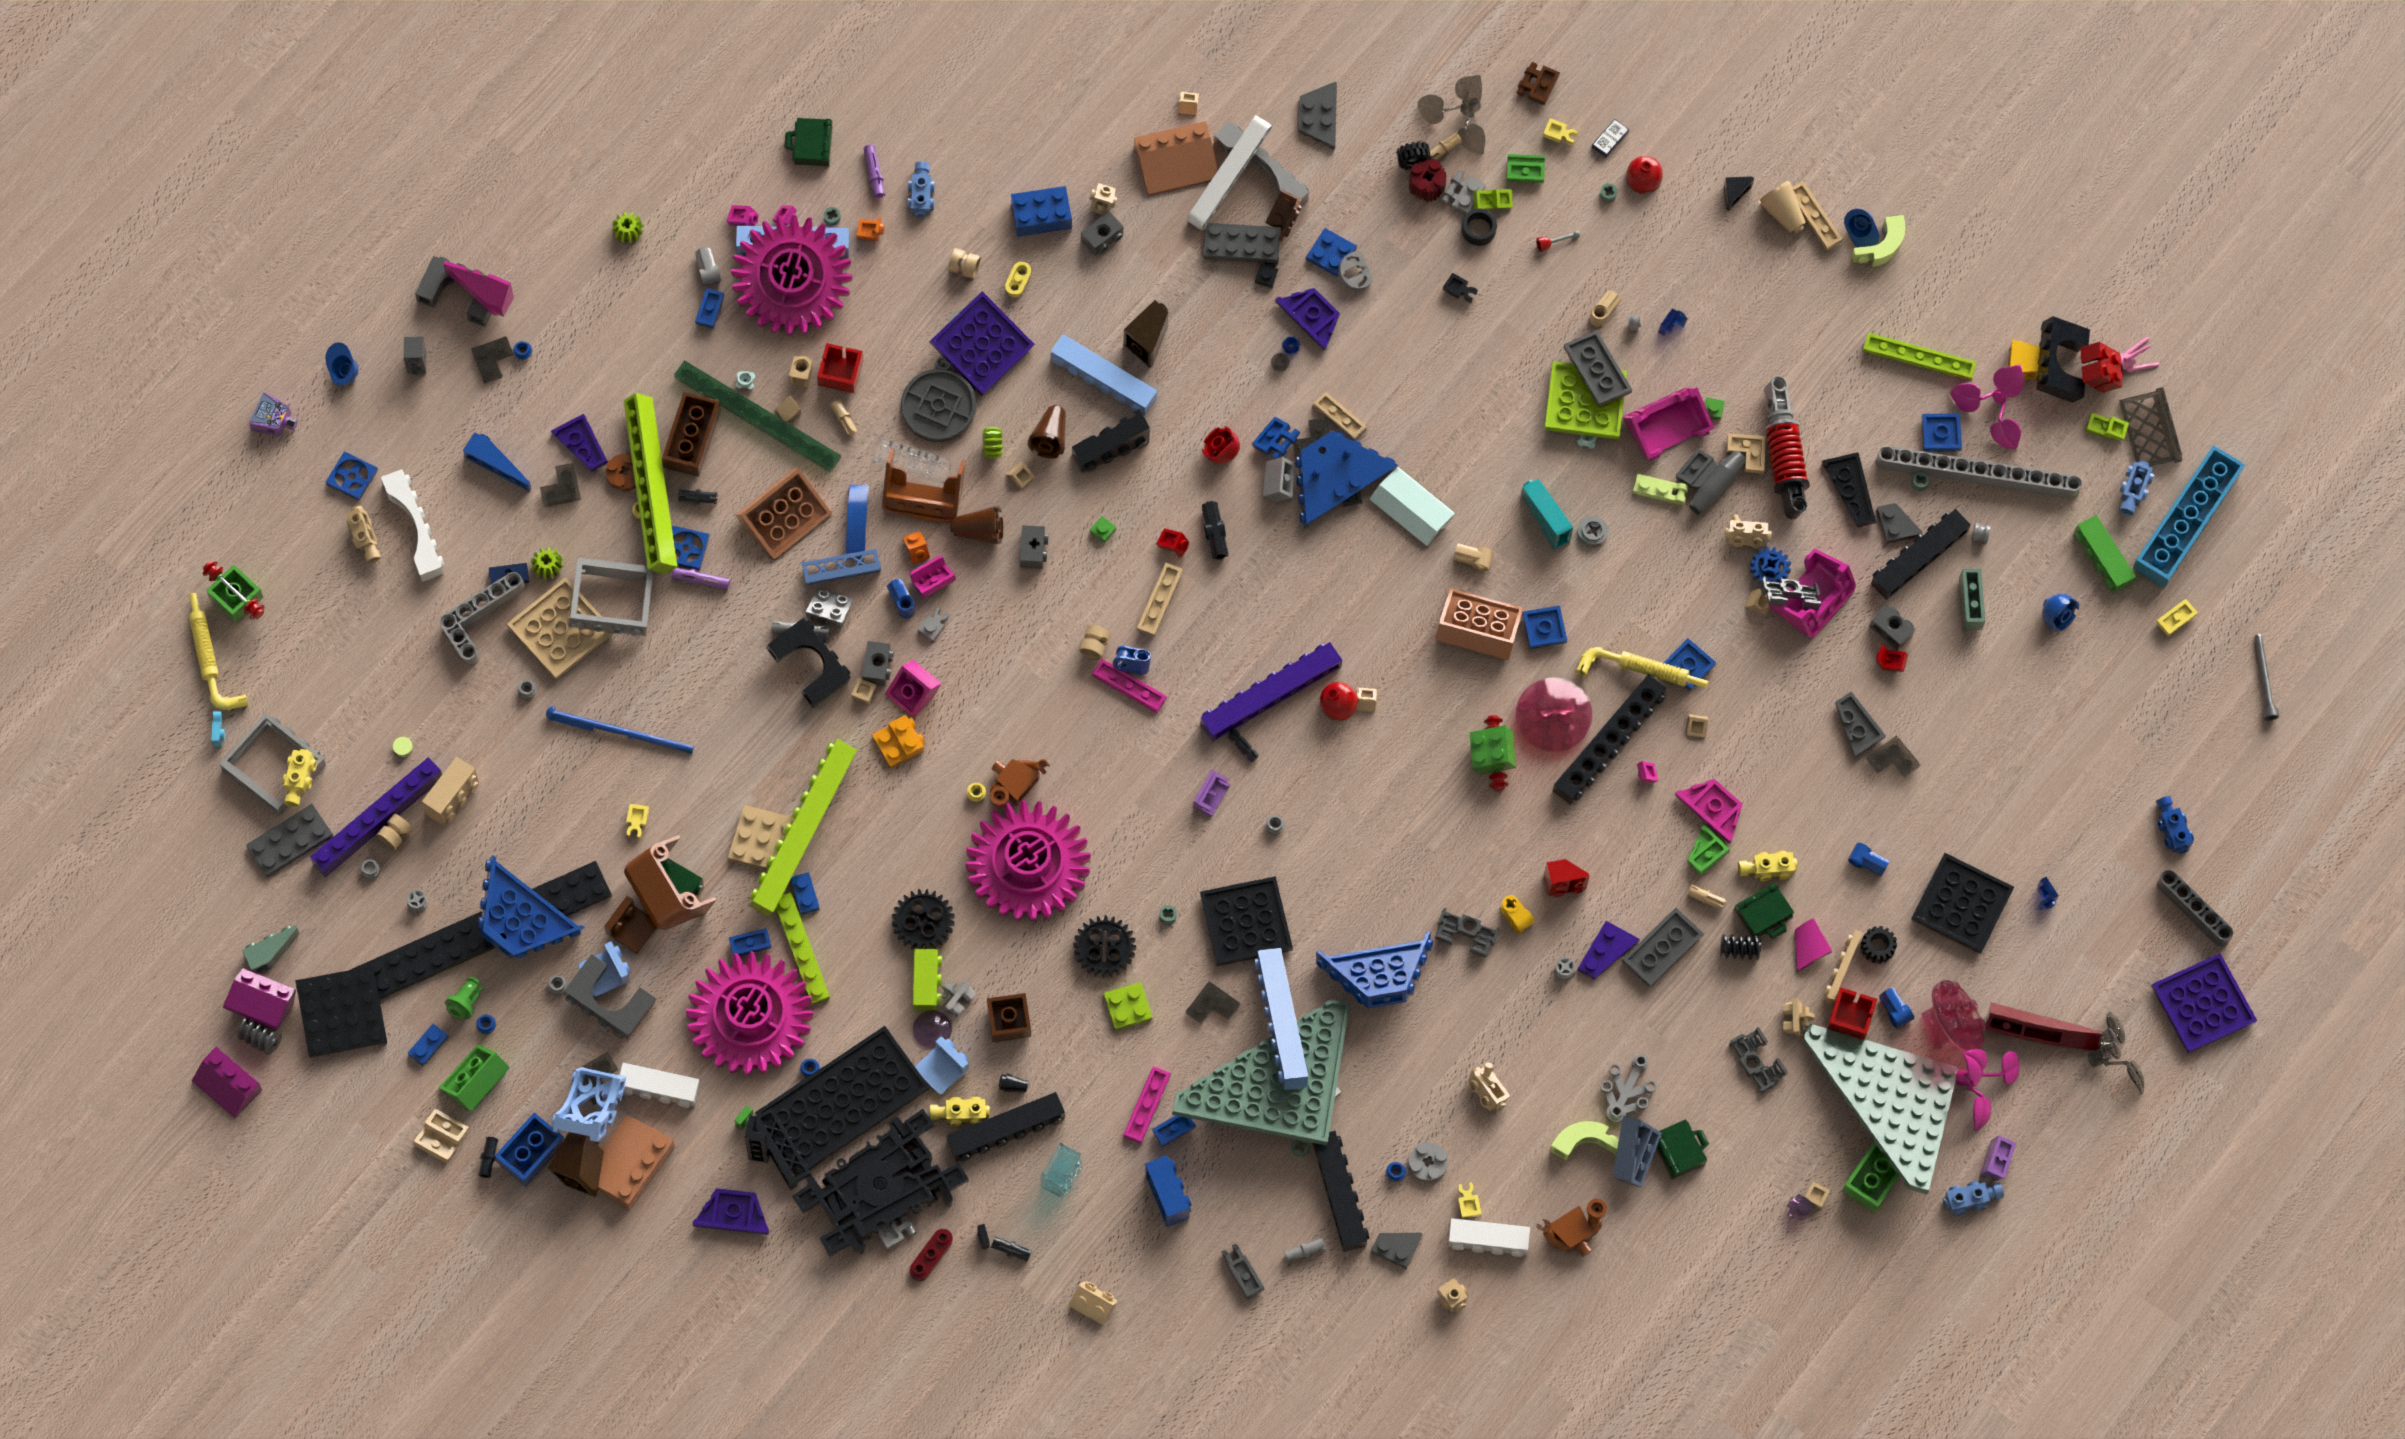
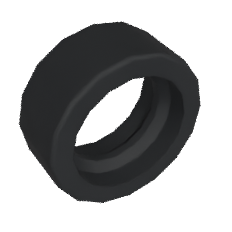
M1481 208L1469 211L1464 216L1461 226L1464 239L1476 246L1490 243L1495 237L1497 222L1494 215L1488 210ZM1474 219H1483L1489 223L1490 230L1485 235H1474L1468 229L1469 222Z

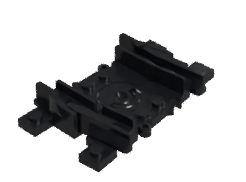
M924 1109L905 1120L904 1123H902L899 1117L890 1120L889 1127L891 1130L883 1136H876L879 1143L876 1146H872L867 1141L866 1147L851 1156L847 1164L845 1159H838L836 1162L838 1169L833 1168L827 1172L822 1180L825 1188L822 1189L812 1174L807 1177L809 1185L792 1196L803 1214L820 1203L831 1223L836 1227L835 1230L820 1237V1241L829 1257L850 1245L855 1252H859L860 1255L863 1254L866 1247L864 1240H869L872 1233L879 1234L877 1229L879 1224H885L887 1229H889L891 1223L908 1215L911 1208L914 1214L921 1213V1204H927L930 1207L932 1203L938 1201L935 1194L938 1191L947 1207H950L953 1201L950 1191L969 1182L960 1163L943 1172L938 1165L931 1167L932 1154L919 1137L934 1127V1123ZM909 1145L916 1148L911 1151V1154L905 1150ZM921 1166L923 1171L913 1175L914 1171ZM904 1169H907L909 1171L899 1176L897 1175ZM878 1181H883L884 1185L882 1187H878L876 1183Z

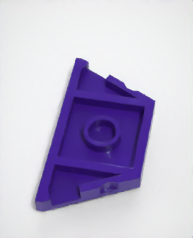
M1315 288L1305 290L1304 292L1292 293L1291 296L1284 298L1277 297L1275 303L1325 351L1340 313Z
M716 1188L710 1200L702 1208L701 1213L693 1221V1227L769 1235V1229L757 1195L753 1192Z

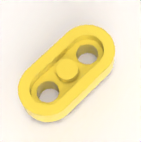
M1018 262L1013 266L1005 284L1006 293L1010 297L1015 298L1023 294L1031 276V267L1028 263ZM1016 287L1018 290L1013 291L1012 288Z

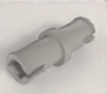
M1320 1238L1307 1244L1305 1242L1301 1243V1246L1285 1251L1288 1263H1291L1303 1257L1307 1259L1310 1255L1326 1250L1323 1239Z

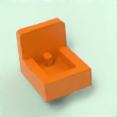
M877 217V221L859 219L857 239L879 241L880 235L884 234L885 224L881 222V217Z
M921 531L903 537L912 564L930 558L927 543Z

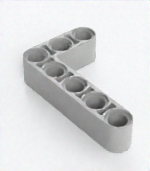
M511 572L440 618V625L465 664L475 665L479 661L480 655L464 629L524 590V581L518 573ZM513 581H519V583L516 586H511V583ZM497 591H503L500 596H494ZM481 601H487L484 606H478ZM470 611L467 617H462L464 612ZM448 622H454V624L451 627H446V624ZM458 637H464V639L461 642H456V639ZM468 652H474L471 657H465Z

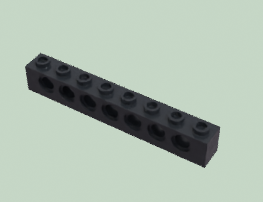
M1648 674L1556 781L1552 791L1570 805L1574 800L1578 801L1584 794L1582 792L1586 786L1589 788L1594 783L1596 774L1598 772L1601 774L1605 770L1607 761L1609 759L1613 760L1617 756L1619 747L1621 745L1625 746L1631 739L1630 734L1640 729L1643 724L1642 720L1645 717L1648 719L1654 712L1653 707L1656 704L1660 705L1666 698V687ZM1642 697H1649L1651 701L1645 702L1642 700ZM1636 710L1639 715H1632L1630 711ZM1625 724L1627 729H1621L1618 725ZM1613 738L1616 742L1609 743L1606 739ZM1595 752H1602L1604 756L1598 757L1595 755ZM1588 765L1592 770L1586 771L1583 769V766ZM1577 779L1580 781V784L1575 785L1571 780Z

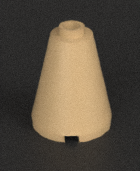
M1786 181L1779 185L1780 187L1764 195L1758 202L1789 233L1794 232L1797 234L1804 229L1803 225L1806 222L1792 185L1789 181Z

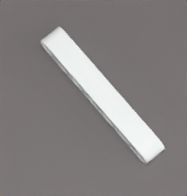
M1258 116L1252 119L1190 211L1186 221L1200 230L1207 226V223H1209L1270 132L1271 124Z

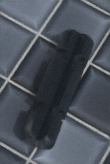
M1233 729L1228 734L1229 739L1235 742V745L1247 756L1250 762L1258 758V753L1254 749L1252 750V746L1243 736L1240 737V733L1236 729Z

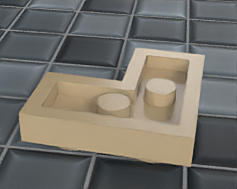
M1728 433L1727 454H1732L1734 451L1740 452L1746 458L1745 472L1763 474L1766 436Z

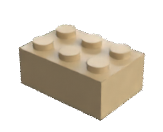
M456 756L422 800L425 814L444 827L447 823H451L455 818V812L458 808H462L467 802L468 795L471 792H475L478 788L479 780L476 769Z

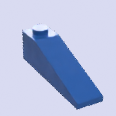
M474 432L463 449L464 458L530 492V481L494 445L490 438L484 434L479 435Z

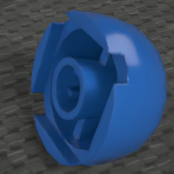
M2062 593L2048 597L2043 603L2042 618L2055 632H2058V629L2062 631L2075 619L2076 615L2074 612L2075 609L2079 610V602L2073 597Z

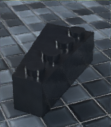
M1140 409L1135 411V416L1127 420L1124 417L1119 420L1120 423L1115 427L1108 426L1099 433V436L1092 435L1072 446V455L1082 473L1085 471L1090 472L1100 464H1108L1120 455L1126 456L1131 450L1141 449L1149 443L1150 427Z

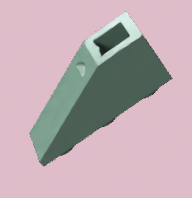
M287 926L276 935L270 934L263 941L250 943L242 950L253 973L260 974L275 965L299 935L297 926Z

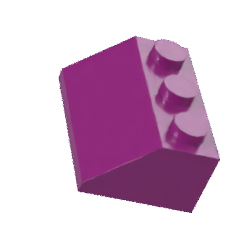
M242 968L233 981L223 1008L277 1030L293 1008L296 989Z
M217 1046L203 1059L192 1079L195 1085L234 1118L262 1091L260 1083Z

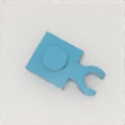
M213 712L211 741L214 747H222V741H225V729H222L223 715H221V712Z

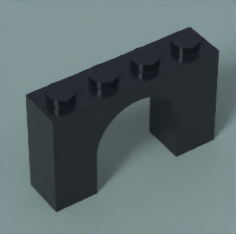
M2052 316L2043 321L2041 325L2042 332L2039 343L2040 354L2036 390L2074 403L2084 398L2085 383L2081 378L2066 373L2060 367L2056 351L2058 346H2062L2079 352L2081 347L2089 345L2090 329Z
M803 617L766 646V650L777 663L800 648L811 649L820 656L823 662L822 675L803 689L801 693L811 707L814 708L846 684L851 678L849 676L851 673L845 665L841 666L838 662L837 654L826 647L825 639L815 633L814 625Z

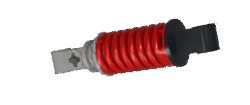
M1775 376L1764 387L1768 411L1767 420L1770 423L1765 427V434L1769 444L1768 448L1775 485L1774 492L1782 495L1786 517L1797 519L1807 508L1804 491L1810 487V483L1807 478V471L1805 470L1806 465L1801 444L1800 423L1793 420L1794 415L1790 408L1787 382L1783 377Z

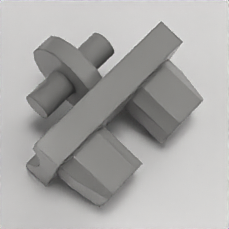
M968 980L962 981L955 990L956 982L952 981L950 985L944 983L941 986L944 990L941 997L943 999H946L949 995L950 997L941 1009L944 1012L949 1011L956 1016L963 1011L964 1006L958 1002V999L962 997L969 1002L976 994L969 987L971 983Z

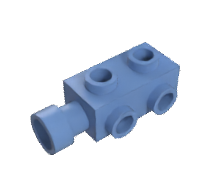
M923 161L915 163L916 174H912V181H908V192H912V198H908V209H911V214H915V217L924 218L926 215H930V210H934V199L930 198L931 192L934 193L935 181H931V175H927L930 164Z
M2145 461L2134 462L2133 466L2129 465L2125 476L2129 478L2127 482L2123 481L2120 492L2123 493L2121 500L2124 502L2121 503L2119 509L2124 515L2133 516L2136 509L2135 505L2139 506L2140 501H2145L2148 490L2145 488L2147 484L2151 485L2154 474L2151 473L2153 468L2149 467V464Z
M1979 1181L1968 1183L1966 1187H1950L1949 1191L1945 1194V1198H1943V1204L1945 1209H1949L1950 1214L1955 1213L1956 1216L1966 1214L1968 1209L1974 1208L1975 1211L1985 1209L1990 1199L2004 1198L2001 1183L1992 1184V1187L1986 1188L1985 1182L1979 1183ZM1980 1191L1981 1196H1976L1974 1192ZM1961 1196L1962 1200L1958 1201L1955 1197Z

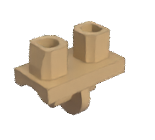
M1792 998V1002L1783 1004L1784 1015H1793V1021H1784V1032L1786 1034H1795L1797 1037H1803V1021L1804 1027H1809V1021L1815 1019V1014L1809 1013V1007H1803V1003L1799 1002V998Z

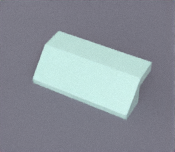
M1399 467L1377 487L1370 497L1373 503L1426 546L1430 545L1440 530L1446 528L1455 515L1452 510Z

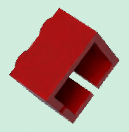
M2101 342L2080 348L2082 364L2098 360L2097 362L2082 366V380L2085 384L2094 387L2102 393L2122 387V359L2119 352Z
M826 343L817 375L818 386L855 393L863 364V351L846 347V358H843V346Z
M1840 987L1827 1029L1865 1040L1877 998L1860 994L1856 1003L1853 1001L1857 992Z

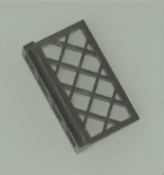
M2163 387L2157 388L2154 392L2119 400L2124 421L2129 423L2127 432L2136 462L2140 461L2139 457L2142 452L2151 456V459L2147 462L2149 467L2172 461L2175 463L2182 462L2181 448ZM2145 399H2154L2155 403L2151 409L2143 405ZM2133 403L2137 407L2131 413L2125 409L2124 404ZM2140 407L2149 412L2145 419L2136 415ZM2151 414L2159 417V422L2156 426L2147 421ZM2133 418L2142 422L2138 430L2130 427V422ZM2144 425L2153 428L2150 436L2140 432ZM2156 430L2164 435L2161 443L2152 438ZM2138 435L2147 439L2143 447L2135 444L2134 440ZM2149 441L2158 445L2154 453L2145 449ZM2160 448H2163L2169 452L2170 457L2161 458L2157 456Z

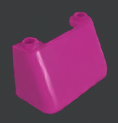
M1697 387L1680 389L1622 417L1645 459H1650V461L1660 458L1662 450L1692 436L1699 435L1700 438L1710 434V430L1714 429Z
M1815 548L1805 557L1804 565L1806 571L1798 581L1800 585L1813 586L1814 583L1818 584L1820 595L1817 600L1822 603L1819 610L1802 608L1803 600H1800V598L1799 600L1787 598L1788 601L1785 606L1769 605L1774 612L1809 638L1815 637L1851 597L1856 588L1849 565Z

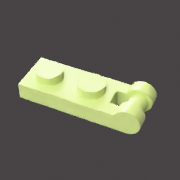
M1637 474L1633 493L1684 505L1686 500L1685 493L1688 492L1689 486L1684 483H1674ZM1672 491L1678 492L1677 495H1672Z

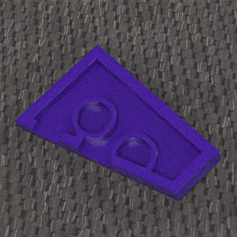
M585 414L551 430V433L591 471L607 464L608 460Z
M1605 921L1577 971L1595 980L1632 946H1635L1640 939Z

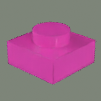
M781 205L772 220L776 223L777 216H781L785 225H788L792 215L797 210L791 205Z
M1645 761L1637 763L1641 782L1653 784L1659 781L1654 763Z

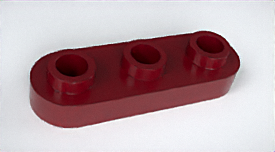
M939 1229L933 1234L910 1266V1276L915 1281L927 1279L953 1243V1236L949 1230ZM946 1236V1240L941 1241L939 1237ZM933 1251L935 1255L930 1257L927 1255L928 1252ZM922 1267L923 1271L917 1272L916 1268Z

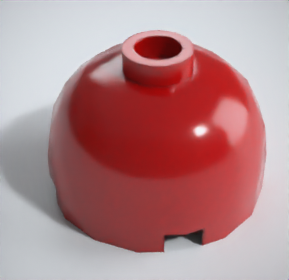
M1640 156L1632 160L1626 170L1628 186L1640 194L1650 191L1654 192L1660 187L1663 179V169L1660 163L1650 156Z
M1224 426L1225 428L1222 429L1219 427L1215 428L1204 439L1205 446L1204 449L1202 448V453L1215 464L1224 465L1231 462L1240 450L1238 436L1227 426Z
M1333 682L1322 690L1319 704L1323 713L1330 720L1344 721L1356 712L1359 698L1356 691L1348 684Z

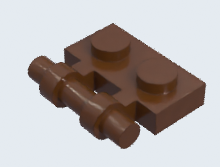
M1531 62L1524 72L1523 80L1518 84L1516 93L1519 96H1523L1525 91H1529L1528 99L1545 105L1560 76V72L1544 65L1541 71L1536 70L1538 65L1535 62ZM1531 78H1536L1534 85L1529 83Z

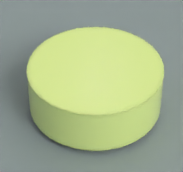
M399 737L393 743V750L397 756L407 757L412 753L413 745L410 739Z

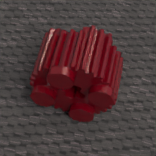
M1427 159L1426 161L1423 160V162L1419 161V163H1415L1412 166L1408 186L1409 190H1411L1410 193L1416 195V198L1419 197V199L1423 198L1427 202H1432L1433 200L1436 201V198L1440 197V194L1442 195L1444 192L1447 175L1445 168H1442L1443 166L1438 160L1433 159L1429 161Z

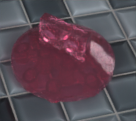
M1546 678L1531 684L1521 694L1516 707V723L1523 737L1533 746L1552 752L1564 751L1579 744L1589 732L1592 723V707L1586 694L1574 683L1560 678Z
M1943 980L1937 983L1932 990L1933 1007L1921 1013L1935 1049H1940L1953 1043L1963 1052L1973 1049L1980 1050L1984 1044L1985 1021L1977 1011L1978 1005L1976 1001L1970 999L1956 981ZM1973 1011L1976 1012L1978 1018H1976V1019L1973 1018V1015H1972V1012H1973Z

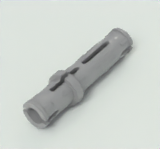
M772 621L771 633H783L795 623ZM814 625V631L818 636L821 635L823 638H829L830 626Z

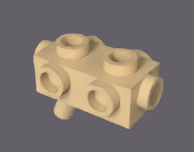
M1733 515L1730 521V528L1726 527L1725 539H1729V544H1733L1735 547L1747 545L1760 549L1766 547L1767 542L1771 543L1772 531H1768V523L1741 521L1738 515Z
M1486 1063L1485 1067L1481 1069L1477 1067L1470 1072L1471 1076L1468 1079V1085L1471 1091L1478 1094L1483 1107H1487L1489 1111L1495 1109L1498 1112L1506 1106L1505 1102L1510 1098V1095L1492 1072L1493 1065Z

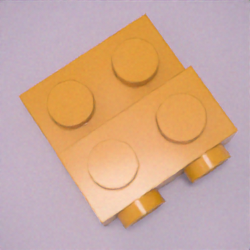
M906 715L890 722L889 726L872 734L890 769L924 752L925 740L921 733L917 735L914 730L917 728L912 718L908 719Z

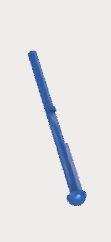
M551 706L546 710V717L550 721L594 731L595 728L614 734L625 735L629 739L634 738L691 754L694 750V746L560 712L555 710V706Z

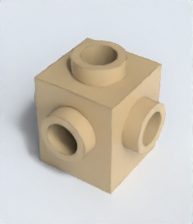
M1098 183L1096 190L1092 189L1089 200L1092 201L1090 211L1104 215L1110 211L1111 207L1114 208L1117 197L1114 196L1116 189Z
M1455 1278L1439 1287L1437 1291L1440 1297V1304L1444 1309H1448L1450 1313L1454 1310L1458 1312L1466 1306L1468 1291L1464 1285H1459Z

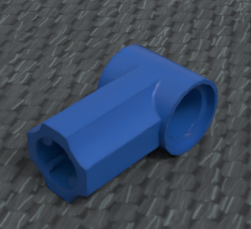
M902 579L892 580L887 585V589L898 609L899 615L902 618L912 617L915 613L913 598L909 595ZM904 605H909V606H910L909 608H906V609H905V608H902V606H904Z
M1856 843L1848 858L1849 863L1857 868L1864 867L1881 877L1890 862L1873 853L1871 848L1863 843Z
M1889 988L1879 995V999L1888 1011L1889 1019L1895 1028H1899L1914 1020L1912 1010L1907 1004L1904 1005L1894 988Z

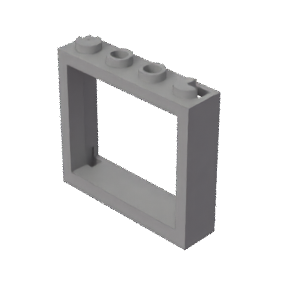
M577 558L569 627L579 628V630L592 629L596 632L609 631L614 634L625 633L633 636H646L653 571L648 570L647 566ZM581 574L645 581L646 588L642 621L577 614Z
M265 713L219 765L224 773L280 816L288 808L284 804L285 796L279 802L237 769L234 764L268 727L298 751L305 749L313 754L317 761V767L315 771H311L310 777L312 780L326 764L324 756L318 750L313 751L306 740L303 738L299 740L294 736L293 730L289 727L284 728L280 725L281 722L277 718L270 717Z

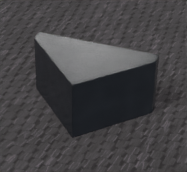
M1752 176L1725 178L1726 210L1729 211L1752 188L1754 183Z

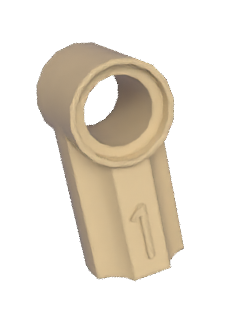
M1608 290L1598 304L1592 308L1589 317L1592 326L1602 327L1605 324L1606 319L1621 301L1617 293Z
M1457 544L1453 560L1472 565L1476 570L1486 572L1489 570L1494 552L1486 547L1473 548Z

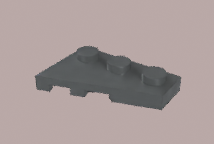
M1852 692L1836 701L1835 705L1854 759L1885 739L1886 735Z

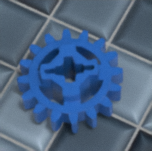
M1765 547L1764 552L1759 549L1758 553L1753 555V560L1750 562V573H1755L1753 580L1758 578L1759 585L1763 577H1765L1767 582L1779 583L1781 579H1788V574L1791 572V568H1789L1791 561H1786L1788 555L1782 556L1783 550L1776 552L1775 547L1772 548V551ZM1759 561H1761L1762 565L1760 569L1758 568ZM1780 566L1783 567L1782 573H1780Z

